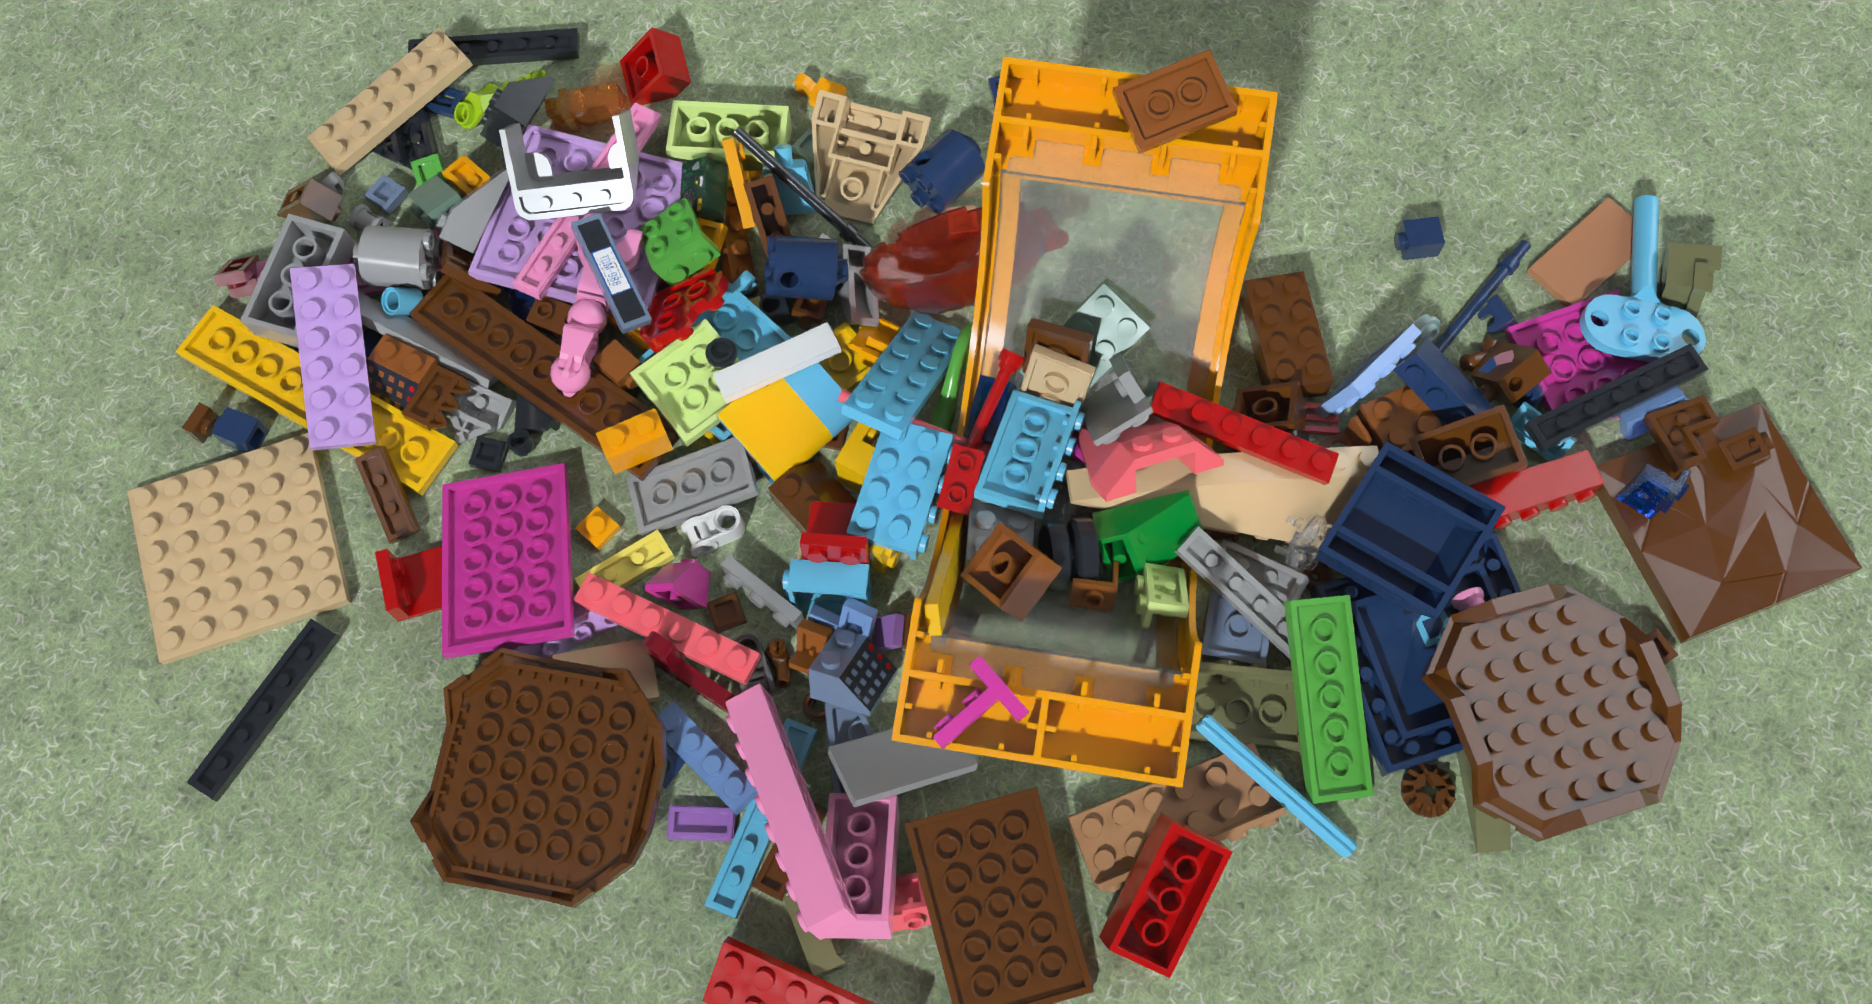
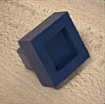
M1498 294L1487 300L1488 304L1478 313L1480 320L1494 317V323L1486 328L1490 334H1495L1507 329V327L1518 324Z

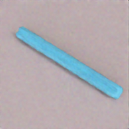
M1204 715L1197 722L1195 727L1198 732L1342 857H1349L1353 854L1357 844L1351 837L1211 715Z

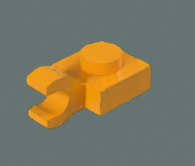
M798 73L794 80V84L797 85L794 91L810 97L809 105L813 107L815 106L819 90L843 96L847 92L846 86L820 77L818 83H815L807 75Z

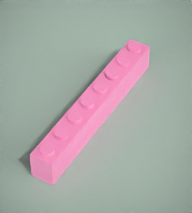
M759 683L725 702L729 712L726 720L732 732L737 734L739 740L735 742L737 751L742 759L747 762L748 768L745 769V774L751 785L756 787L758 795L754 797L755 802L761 813L767 817L768 823L765 824V830L773 843L776 842L778 852L775 853V858L782 871L787 873L789 879L785 883L786 889L794 902L797 901L800 911L796 913L798 922L804 932L810 931L819 940H822L858 921L774 699Z

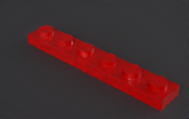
M1162 381L1157 383L1150 401L1154 412L1150 415L1179 425L1184 429L1320 484H1329L1339 453Z

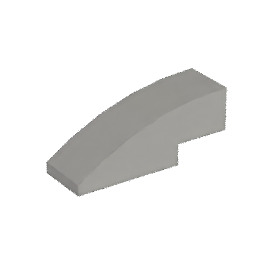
M842 243L838 248V258L848 260L846 283H839L837 286L844 314L849 324L878 327L880 324L876 269L871 267L870 247Z

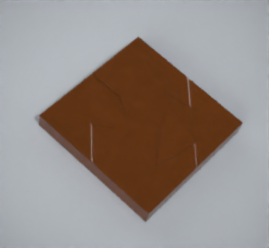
M1761 402L1718 418L1720 422L1716 427L1694 434L1707 456L1703 464L1673 473L1658 445L1654 443L1596 466L1605 483L1595 493L1681 644L1849 577L1862 569V566L1814 488L1809 484L1806 475ZM1753 426H1756L1759 433L1765 431L1774 446L1773 449L1769 450L1771 452V459L1761 460L1733 473L1717 443Z

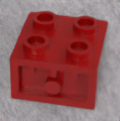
M442 546L401 558H396L388 549L375 552L385 608L393 618L400 622L442 610Z

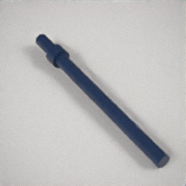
M1521 240L1510 254L1504 255L1497 264L1498 269L1434 345L1442 353L1503 280L1517 270L1520 266L1519 261L1531 248L1528 241Z

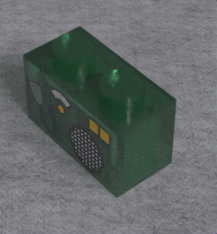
M709 156L682 163L680 199L686 198L691 203L696 218L717 223L725 222L728 164Z

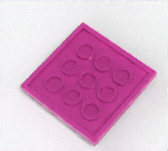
M1618 289L1605 293V295L1621 296ZM1596 297L1507 327L1504 332L1509 343L1538 349L1552 373L1540 382L1544 392L1541 403L1546 412L1649 364V362L1604 353L1595 349L1586 341L1581 333L1579 320L1582 311ZM1591 316V320L1595 325L1603 326V322L1598 317Z

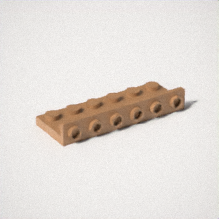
M1250 741L1244 744L1260 758L1254 742ZM1221 753L1185 768L1183 788L1148 783L1067 816V819L1094 887L1099 891L1105 890L1106 893H1111L1124 887V881L1128 879L1160 812L1219 841L1227 838L1230 841L1242 839L1249 835V829L1258 825L1260 828L1273 826L1279 822L1278 817L1285 815L1287 812L1285 807L1280 806L1270 793L1224 753Z

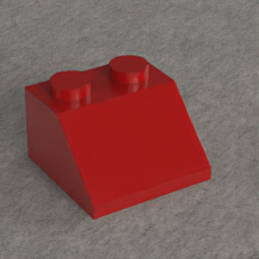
M653 27L620 60L631 107L635 102L640 105H646L675 98L691 83L680 37Z

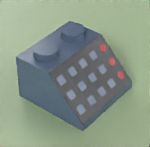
M838 627L809 668L810 698L871 716L898 674V669L868 636Z

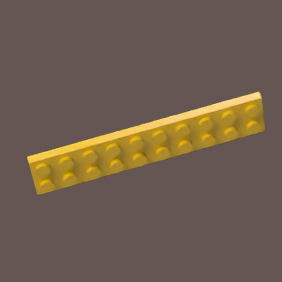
M212 305L175 352L183 359L308 430L299 353L280 342L254 335L240 319ZM370 394L376 444L343 447L340 449L357 458L380 445L386 446L402 485L423 496L456 451L458 444L434 429L429 431L405 419L401 414L402 411Z

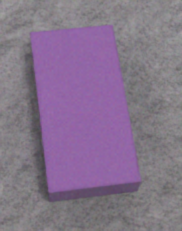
M669 805L668 840L733 841L736 829V814L728 806Z

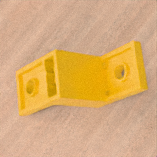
M858 422L835 459L839 482L859 494L880 435V431ZM874 544L869 549L873 569L882 574H885L888 567L893 569L901 556L899 551Z

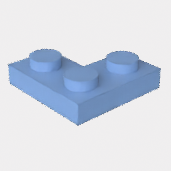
M848 597L843 604L841 616L814 605L809 612L808 620L831 628L832 635L839 627L868 636L871 639L878 610L866 603Z

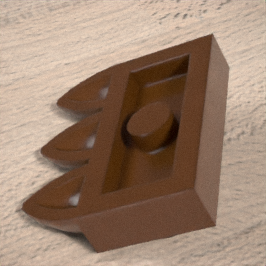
M435 364L401 414L405 419L429 431L432 428L447 427V421L443 416V412L459 410L458 402L454 396L456 394L470 393V386L460 375Z

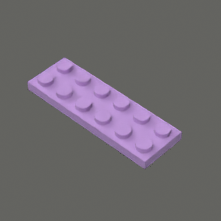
M355 264L290 268L310 450L376 444Z

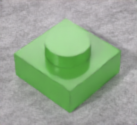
M436 153L410 162L418 187L435 175L440 177L445 183H449L442 174V171L446 168L441 154Z

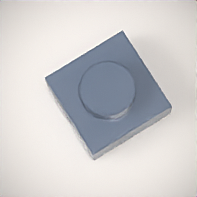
M383 174L364 196L368 202L391 215L408 196V192L403 186Z

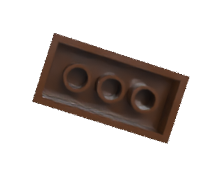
M1304 271L1245 280L1239 298L1262 386L1299 381L1304 398L1327 395L1334 379Z

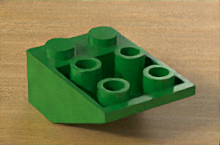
M1189 490L1093 513V523L1097 533L1099 552L1110 577L1113 562H1119L1118 583L1136 579L1137 575H1142L1145 563L1157 565L1168 563L1178 556L1174 550L1194 527L1199 526L1203 530Z

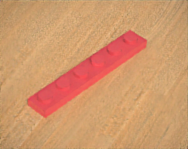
M590 572L573 599L575 604L646 638L651 631L657 632L670 641L681 655L744 685H747L762 657L760 653Z

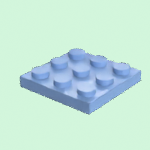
M1414 324L1403 330L1372 353L1314 412L1323 418L1331 413L1336 417L1346 407L1352 406L1359 398H1364L1375 388L1376 385L1374 383L1389 374L1396 367L1395 363L1400 358L1403 359L1416 347L1413 341L1422 332Z

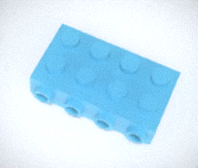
M1013 390L974 490L973 498L1043 519L1046 508L1053 509L1058 490L1053 489L1055 482L1062 483L1067 468V464L1063 463L1064 457H1071L1076 443V438H1073L1072 434L1074 430L1080 432L1084 421L1085 413L1080 412L1082 401L1076 400L1072 408Z
M910 424L900 440L880 432L846 534L849 536L867 537L868 543L909 554L910 559L917 561L919 553L925 554L930 535L926 534L929 523L935 524L939 507L935 503L938 494L941 492L953 448V435L915 424Z

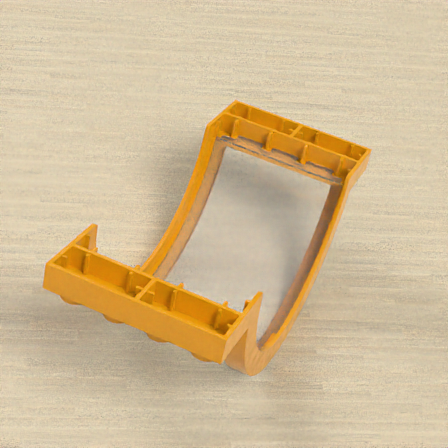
M1003 56L982 184V228L969 356L957 435L968 439L1000 370L998 367L1000 361L997 359L1002 348L1024 357L1027 326L1031 318L1063 326L1105 281L1152 325L1122 356L1136 376L1142 390L1147 387L1149 380L1155 383L1162 381L1219 404L1240 292L1261 220L1278 92L1227 86L1238 109L1236 116L1139 154L1112 91L1113 87L1143 76L1142 74ZM1113 367L1088 390L1085 399L1113 382L1109 374ZM1018 369L1015 375H1011L981 439L980 444L982 445L985 442L993 444L1013 390L1020 391L1024 376ZM1188 431L1212 448V439ZM1066 456L1064 457L1063 463L1067 464V466L1086 468L1085 462L1080 463ZM1055 483L1053 489L1058 490L1053 509L1046 508L1043 519L1034 517L1033 546L1038 549V533L1042 520L1061 519L1065 526H1067L1072 517L1087 516L1093 521V513L1103 511V509L1071 504L1068 485ZM943 509L928 575L920 595L914 599L891 740L942 749L933 739V736L938 732L934 726L950 712L956 717L966 707L962 701L974 690L979 688L983 693L987 689L986 685L969 667L970 663L978 656H981L1027 708L1029 714L1017 722L1001 702L998 701L944 748L945 750L1183 788L1202 642L1199 641L1196 630L1197 573L1179 556L1163 565L1184 569L1189 601V611L1186 618L1165 617L1153 613L1149 628L1142 627L1141 615L1136 614L1138 595L1134 594L1136 579L1118 583L1113 612L1069 606L1072 586L1070 581L1066 590H1046L1023 622L997 607L971 584L962 583L963 577L960 575L963 572V558L943 633L941 636H929L924 607L951 517L953 514H961ZM1099 552L1098 581L1110 582L1109 573Z

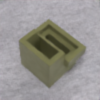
M1669 242L1661 268L1659 301L1667 306L1685 310L1696 318L1705 293L1712 292L1715 270L1721 269L1723 246Z

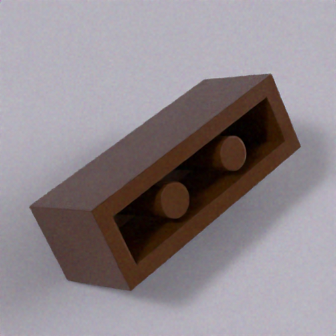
M773 172L743 180L767 259L768 235L792 236Z

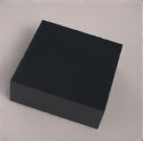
M477 436L468 464L473 468L500 473L508 450L507 441Z

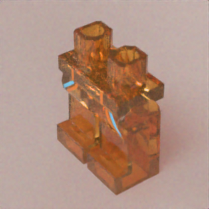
M616 82L580 87L570 91L567 88L558 89L559 97L544 99L546 115L549 119L553 120L556 127L569 125L573 131L582 130V125L592 127L599 122L613 120L614 115L624 110H629L627 97Z

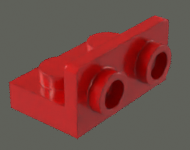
M953 444L937 507L964 515L969 514L985 452Z

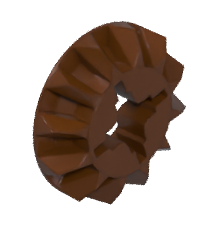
M1422 763L1411 768L1404 775L1401 783V795L1407 807L1415 814L1434 818L1449 811L1456 800V785L1453 784L1449 772L1443 771L1438 765ZM1425 780L1429 781L1430 786L1442 788L1433 794V800L1430 799L1427 793H1416V791L1426 785Z

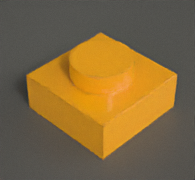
M598 506L575 528L598 551L621 529Z

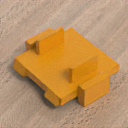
M882 318L879 319L880 325L878 327L860 325L858 333L850 340L847 346L861 353L858 362L872 367L900 331V326Z

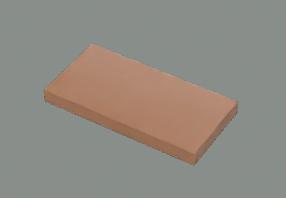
M1608 197L1538 259L1526 273L1565 307L1585 301L1632 258L1633 217Z

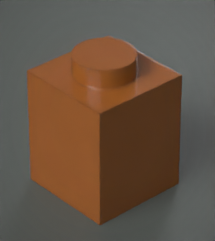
M614 339L593 359L598 373L625 392H628L630 389L633 390L638 387L630 372L639 367L641 362Z

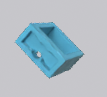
M791 559L790 570H784L783 589L786 590V600L790 601L802 613H809L814 605H817L837 615H841L843 604L848 597L870 606L872 581L869 564L847 565L842 562L825 561L816 563L810 560Z

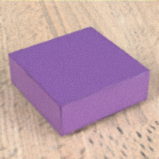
M894 613L876 618L873 643L881 651L902 647L905 616Z

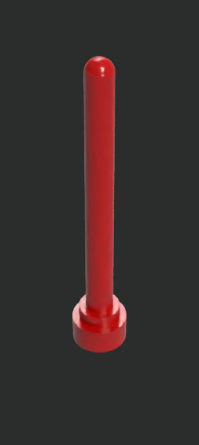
M1002 348L997 359L1000 361L998 364L1000 370L966 441L965 447L977 450L1011 375H1015L1017 369L1021 370L1026 358Z

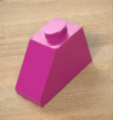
M681 559L680 563L666 564L646 583L645 591L677 609H703L707 607L711 571L699 565L700 562L697 560Z

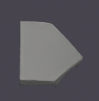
M464 378L468 382L471 392L454 396L458 402L459 410L445 411L449 413L456 433L454 434L456 443L461 444L476 439L477 436H484L503 429L516 406V401Z

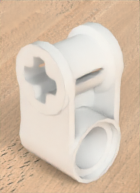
M725 505L686 520L681 525V529L688 535L692 546L690 549L692 556L698 557L741 538L745 532V522L735 507ZM728 519L736 520L731 528H722L724 522Z

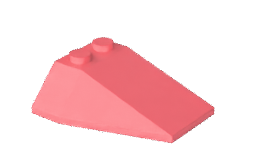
M1150 415L1145 423L1138 427L1131 426L1121 432L1117 440L1107 445L1101 444L1096 447L1086 423L1082 424L1080 432L1076 431L1090 484L1106 502L1136 493V470L1174 458H1178L1194 474L1224 465V459L1206 443L1179 425Z

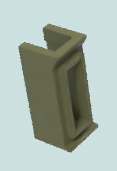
M790 895L784 897L783 899L812 975L821 978L848 966L845 960L839 957L843 955L838 939L824 938L819 940L810 931L804 932L796 916V913L800 911L797 901L794 902Z

